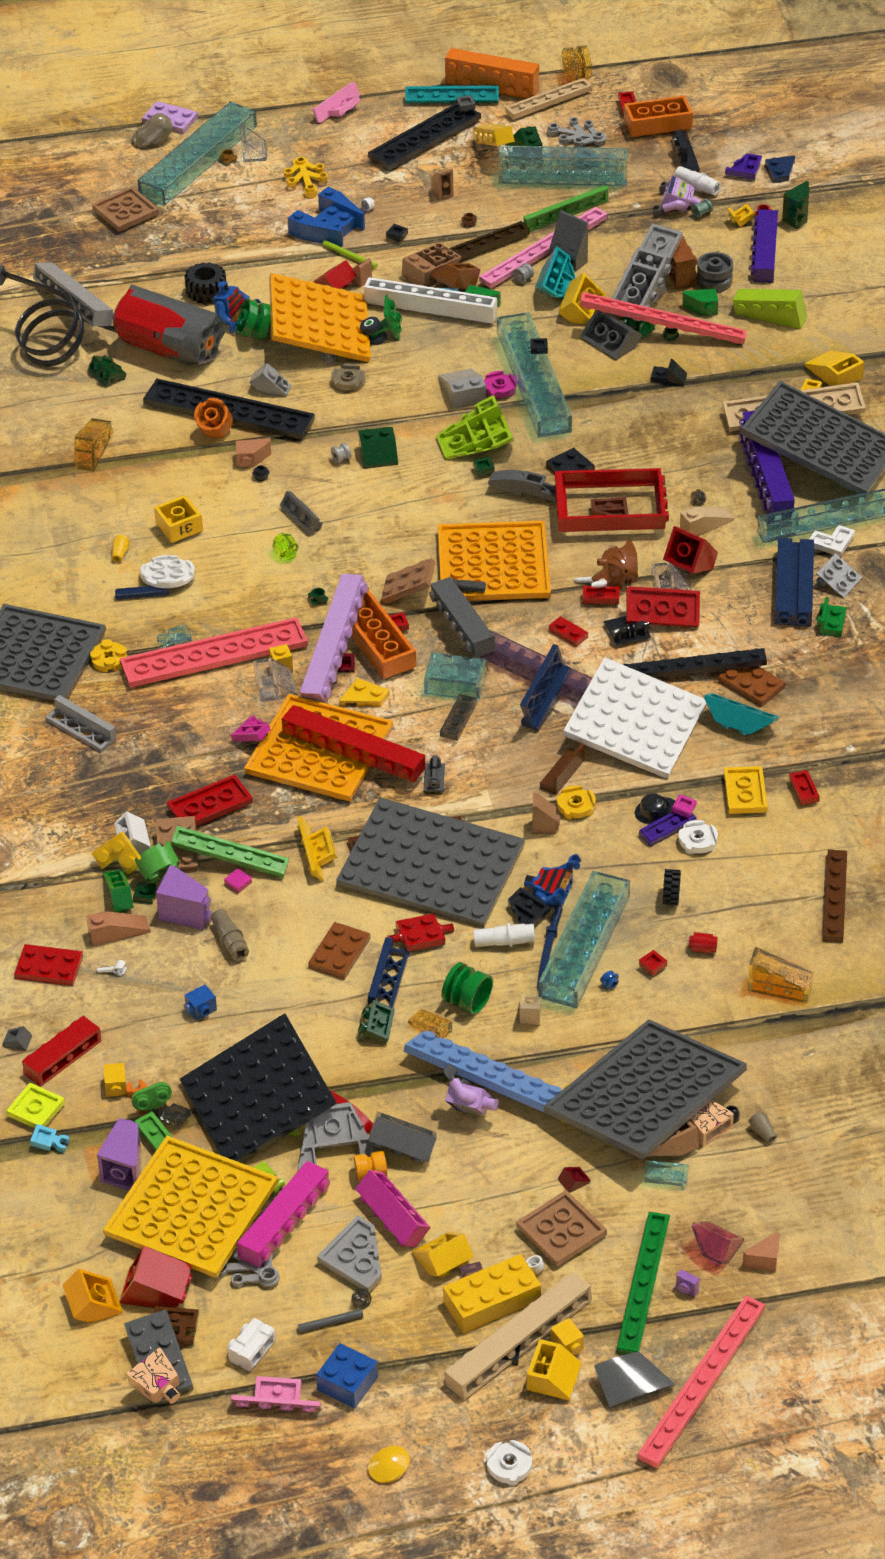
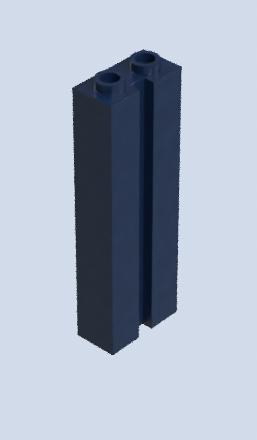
M778 538L775 624L812 625L814 540L800 539V542H792L791 538Z

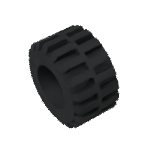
M203 262L189 267L184 275L187 297L197 303H213V297L219 292L218 283L226 281V273L223 267L210 262Z

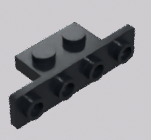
M675 130V134H672V142L681 166L700 172V167L688 134L682 133V130Z

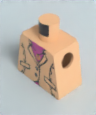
M713 1100L696 1113L689 1121L697 1127L700 1145L705 1147L733 1128L734 1114Z
M160 1347L126 1373L129 1384L153 1403H157L165 1397L172 1404L180 1397V1393L175 1389L180 1384L178 1375Z

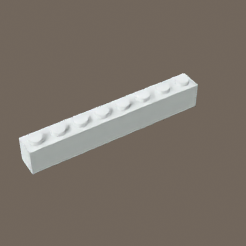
M371 277L368 278L364 286V300L372 305L384 306L385 295H389L390 299L394 300L396 308L492 324L497 315L496 297Z

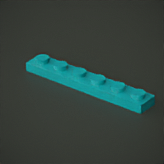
M405 86V103H456L457 97L472 95L475 103H499V86Z

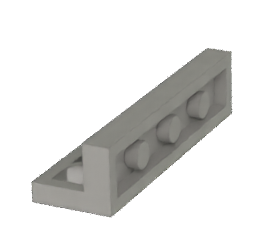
M61 695L54 699L55 709L45 717L47 722L101 753L116 741V731L113 725ZM60 714L64 719L56 720L55 717ZM74 723L78 725V727L72 728L67 726V724ZM88 731L92 733V735L86 736L81 734V732ZM95 740H105L101 745L95 742Z

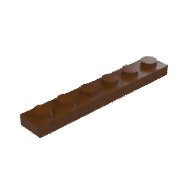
M828 849L823 933V941L843 943L847 872V851Z

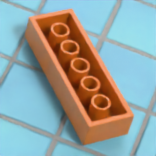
M450 48L445 57V84L453 86H499V94L528 99L536 96L539 91V64Z
M367 589L362 600V607L359 608L357 614V621L352 628L351 637L383 679L417 667L416 650L369 589Z

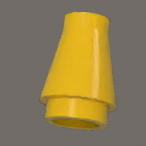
M117 535L112 541V560L115 562L122 561L124 554L130 546L129 538L125 535Z

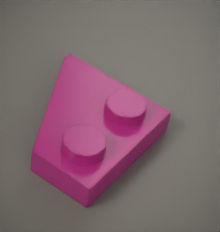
M251 715L230 736L233 742H258L263 740L271 729L268 723Z

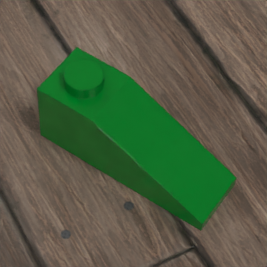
M117 869L103 872L114 912L123 913L129 911L130 908H134L130 884L123 870Z

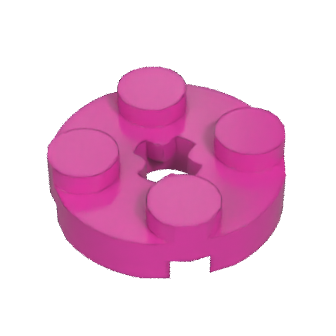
M494 371L486 375L484 382L487 395H490V397L494 395L496 400L515 395L517 380L511 373L509 375L504 374V371Z

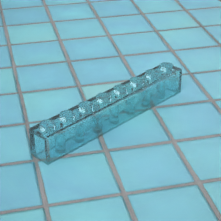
M885 488L759 515L757 533L762 542L767 543L776 541L778 538H790L813 533L814 531L836 528L838 525L845 526L885 517Z

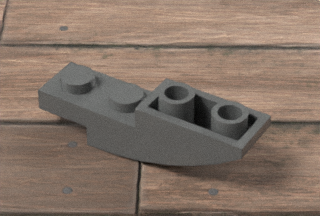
M500 470L493 472L488 481L489 485L508 491L511 494L521 496L524 491L547 501L556 502L555 485L545 482L547 476L522 470Z

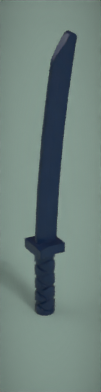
M561 907L555 908L550 926L546 927L547 936L537 983V989L542 997L545 993L554 938L558 935V922L563 912Z

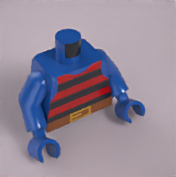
M226 281L218 283L219 292L213 297L215 313L218 314L222 323L229 326V332L235 333L237 332V321H234L238 318L244 301L250 297L237 286H228ZM254 299L257 303H261L259 299Z
M573 854L569 857L568 862L561 866L553 868L542 867L537 877L526 875L524 886L533 888V895L541 899L545 904L551 905L553 908H563L573 885V868L578 870L580 868L579 862L582 860L578 854Z

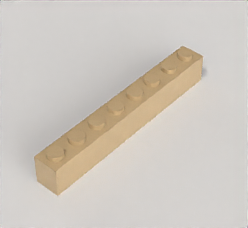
M573 1272L567 1277L562 1278L553 1288L545 1291L540 1298L531 1302L519 1314L514 1315L509 1322L499 1327L487 1339L482 1340L473 1350L465 1353L455 1364L450 1365L444 1371L446 1386L463 1400L467 1399L512 1363V1360L500 1359L504 1356L512 1359L515 1356L516 1347L520 1344L519 1357L536 1345L539 1339H543L550 1334L551 1327L570 1318L592 1301L591 1285Z

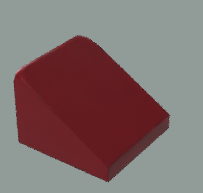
M354 653L343 654L342 664L337 672H355Z
M564 1167L558 1177L559 1182L568 1192H573L591 1182L581 1167Z

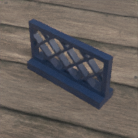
M556 644L552 645L520 704L524 715L521 720L522 726L536 731L540 730L571 672V667L564 665L559 646Z

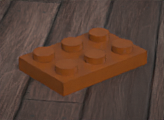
M759 666L725 670L718 678L720 683L761 707L785 689L786 682Z
M334 922L309 960V968L345 980L370 941V933Z

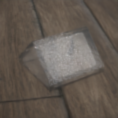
M242 123L240 127L243 162L266 161V140Z

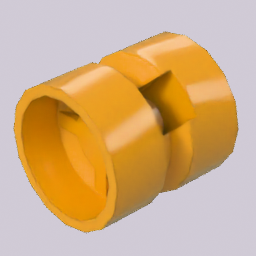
M384 1151L371 1152L370 1157L366 1154L354 1155L357 1182H361L369 1170L380 1171L387 1176Z

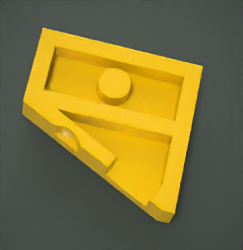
M357 678L341 697L340 706H346V703H357V706L381 707L390 696V690Z

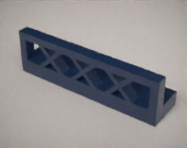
M385 937L368 994V1006L373 1000L380 1002L387 998L390 1002L389 1007L394 1008L409 952L405 949L394 948L393 938ZM392 956H403V959L395 962ZM396 969L398 974L391 977L388 972ZM391 983L394 989L386 992L383 987Z

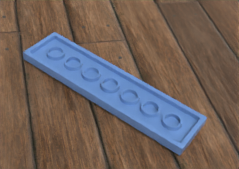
M430 1031L421 1032L404 1046V1052L443 1069L451 1064L458 1071L457 1075L541 1112H544V1105L562 1091L558 1086L549 1085L540 1078H533L521 1070L512 1069L505 1063L496 1062L489 1059L486 1055L475 1053L468 1047H461L449 1039L436 1036Z

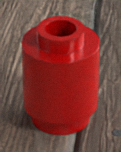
M694 932L693 936H689L688 947L692 948V952L716 953L718 937L713 936V934Z

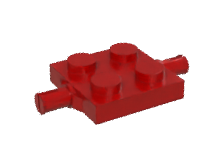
M434 913L396 921L398 934L387 935V938H393V943L401 942L407 952L445 945L446 938L443 933L454 931L453 923L441 925L438 923Z

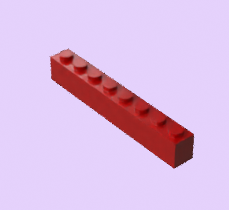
M292 705L281 718L283 733L415 783L426 769L425 754L296 705Z

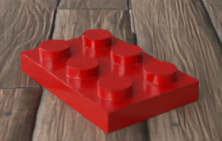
M24 944L14 972L15 979L74 986L83 959V951Z

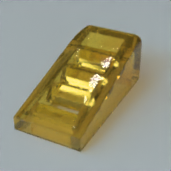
M420 1009L408 1020V1023L419 1031L433 1032L438 1038L444 1039L452 1032V1022L424 1009Z

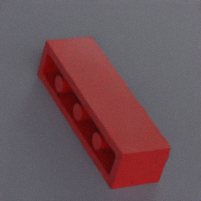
M84 1015L78 1020L73 1021L71 1025L57 1033L55 1037L42 1044L39 1049L22 1060L24 1075L39 1087L43 1086L102 1041L100 1028Z

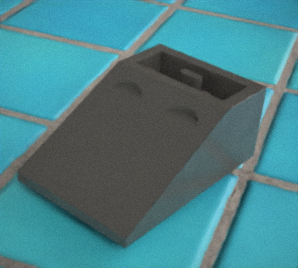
M560 211L550 244V255L556 246L566 252L571 257L570 262L575 272L588 263V222Z

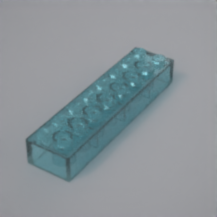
M499 146V183L627 186L628 148Z
M592 871L539 980V997L558 1004L578 1008L630 897V880Z

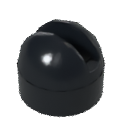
M733 1105L727 1106L726 1109L734 1114L733 1124L737 1123L740 1119L738 1108Z

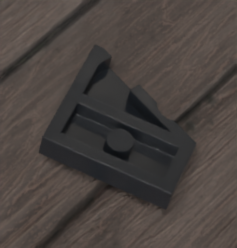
M521 887L508 899V905L519 924H534L535 927L551 911V905L545 904L541 899Z

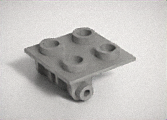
M836 553L816 573L819 576L816 582L819 587L828 584L842 598L862 578Z

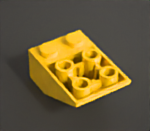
M828 351L804 363L806 368L830 386L850 384L863 378L864 361L853 353Z

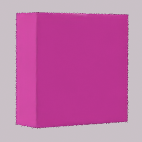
M680 794L671 812L690 818L697 806V801Z
M238 868L224 879V884L238 893L252 883V877Z

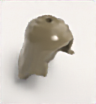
M157 113L132 134V142L138 148H144L152 143L154 145H163L165 139L173 131L172 122L168 116L163 113Z

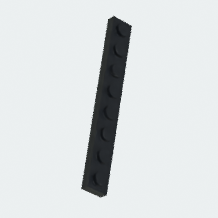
M755 648L623 665L653 678L764 666L767 665L765 648Z

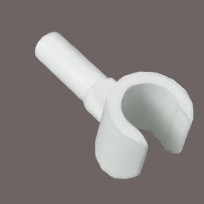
M118 960L115 966L97 968V972H113L117 976H122L127 967H124V961Z

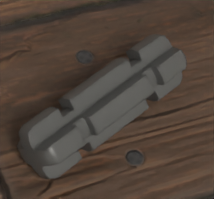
M452 579L461 591L475 592V590H478L477 592H485L486 582L484 581L476 583L473 580L459 581V579Z

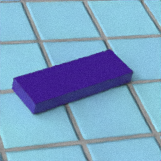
M672 812L639 830L638 834L651 847L679 832L685 823L697 820V817L693 813L690 818H686Z

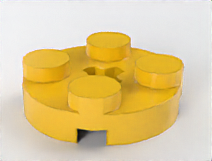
M109 639L103 640L101 644L95 646L90 652L92 666L101 672H108L111 669H114V671L120 670L122 668L120 658L127 657L126 647Z
M569 786L564 788L561 794L557 796V808L567 820L591 816L594 813L596 799L594 793L589 789L586 791L582 786Z

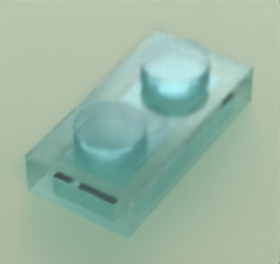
M646 1161L644 1182L687 1186L689 1164Z

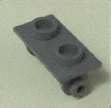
M433 755L429 763H426L424 792H444L445 763H441V759L437 755Z

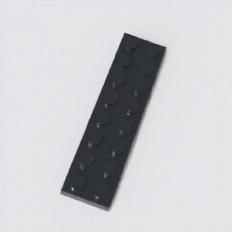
M457 103L369 151L368 158L390 171L481 119V113L474 109L460 111Z

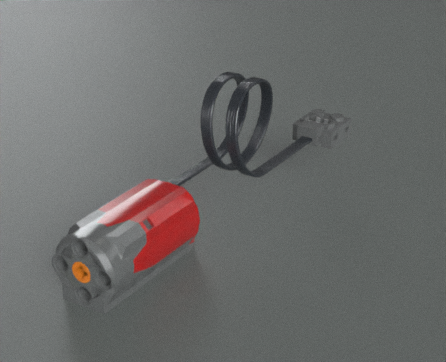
M0 265L1 286L6 278L61 296L69 301L47 299L37 302L21 315L15 328L16 340L22 347L26 357L33 363L51 367L67 361L76 352L82 341L84 322L88 323L82 318L72 298L61 290L8 273L4 266ZM132 284L115 308L113 326H98L117 333L124 343L187 365H204L211 359H214L218 353L220 341L226 332L217 313ZM51 305L65 306L73 310V312L68 310H51L39 315L26 327L22 340H20V331L24 322L35 311ZM55 316L73 318L68 333L57 345L45 350H36L26 346L31 331L42 321ZM79 320L77 338L65 354L53 360H40L30 355L48 356L63 349L73 337Z

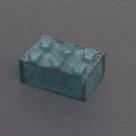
M432 652L424 676V693L480 701L487 676L486 659Z

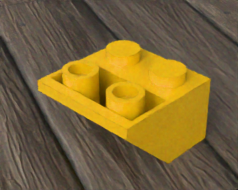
M539 1339L527 1372V1390L570 1401L582 1362L561 1344Z

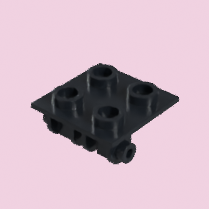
M626 616L603 621L616 646L651 638L647 630L649 629L648 622L626 623Z

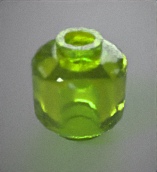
M280 533L273 540V550L280 559L290 560L297 555L299 545L291 534Z

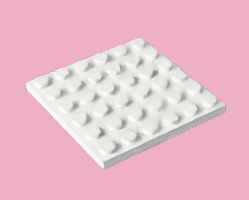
M604 657L562 735L668 779L707 703L702 697Z

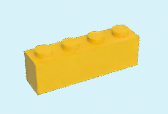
M491 123L474 127L473 138L478 144L499 146L515 142L512 126Z

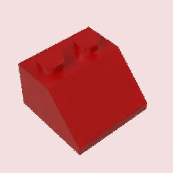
M345 260L313 282L342 289L343 286L347 288L353 284L352 280L357 275L348 261Z

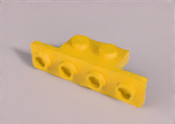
M302 816L297 817L299 822L297 828L303 837L301 843L306 849L304 854L310 864L308 869L313 877L316 876L321 882L324 880L321 866L338 858L331 832L325 826L312 833L309 824Z

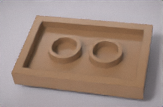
M432 558L425 561L422 560L415 565L407 566L400 571L387 575L381 597L382 602L388 604L429 588L435 567L434 560Z
M195 816L156 819L157 844L160 843L161 846H165L166 841H169L171 844L177 826L196 831ZM172 846L180 860L179 870H198L197 853Z

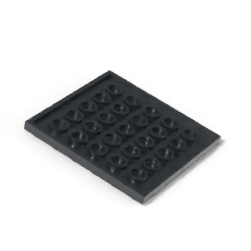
M285 1013L180 1078L219 1154L239 1163L245 1162L337 1104Z

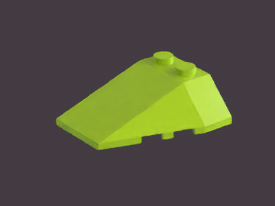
M494 395L478 402L474 406V410L469 414L464 413L460 421L456 424L452 423L436 436L446 460L499 449L515 441Z

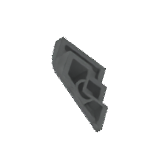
M640 1352L618 1356L594 1365L610 1408L630 1400L635 1401L654 1392L659 1393L675 1386L673 1381Z

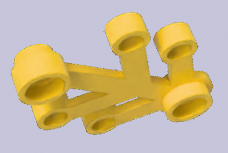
M297 157L293 160L291 168L284 169V177L287 178L288 187H295L303 178L306 186L304 188V195L307 198H315L317 196V188L311 183L310 177L322 183L328 181V174L324 172V164H311L304 157ZM297 170L300 171L295 177H293V174Z

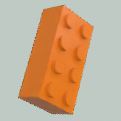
M685 95L625 103L624 122L631 137L670 133L675 130L684 131L692 129L693 112Z

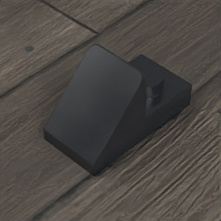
M672 358L668 368L654 366L651 374V382L684 386L687 378V372Z

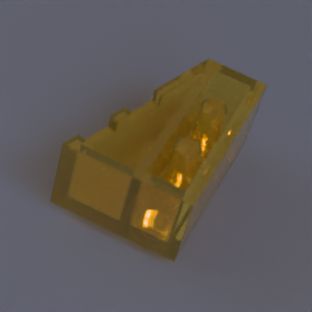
M91 418L75 435L74 469L95 471L113 436L114 430L111 427V421Z
M755 947L749 964L748 991L807 1003L813 985L814 972Z

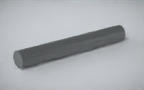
M358 1309L298 1324L299 1333L362 1318L363 1311Z

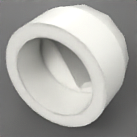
M368 197L361 200V207L364 211L368 212L374 208L375 204L372 198Z
M534 1255L526 1260L535 1275L540 1274L544 1269V1263L540 1256Z

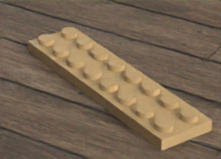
M858 382L801 390L847 415L866 412ZM768 395L724 401L723 409L729 432L739 431V420L742 419V412L756 411Z

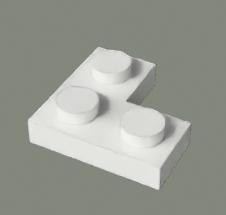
M838 525L832 536L814 531L810 539L814 540V549L832 555L836 553L841 557L855 536V530Z

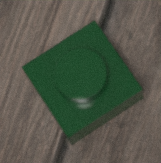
M490 457L473 460V467L478 476L495 472V467Z
M138 882L133 894V901L153 904L158 890L157 884Z

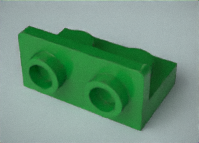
M825 597L824 603L820 604L819 614H822V616L818 615L817 626H820V634L842 637L847 607L829 605V597Z

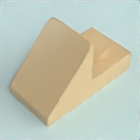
M521 996L519 1008L520 1024L540 1025L542 997Z

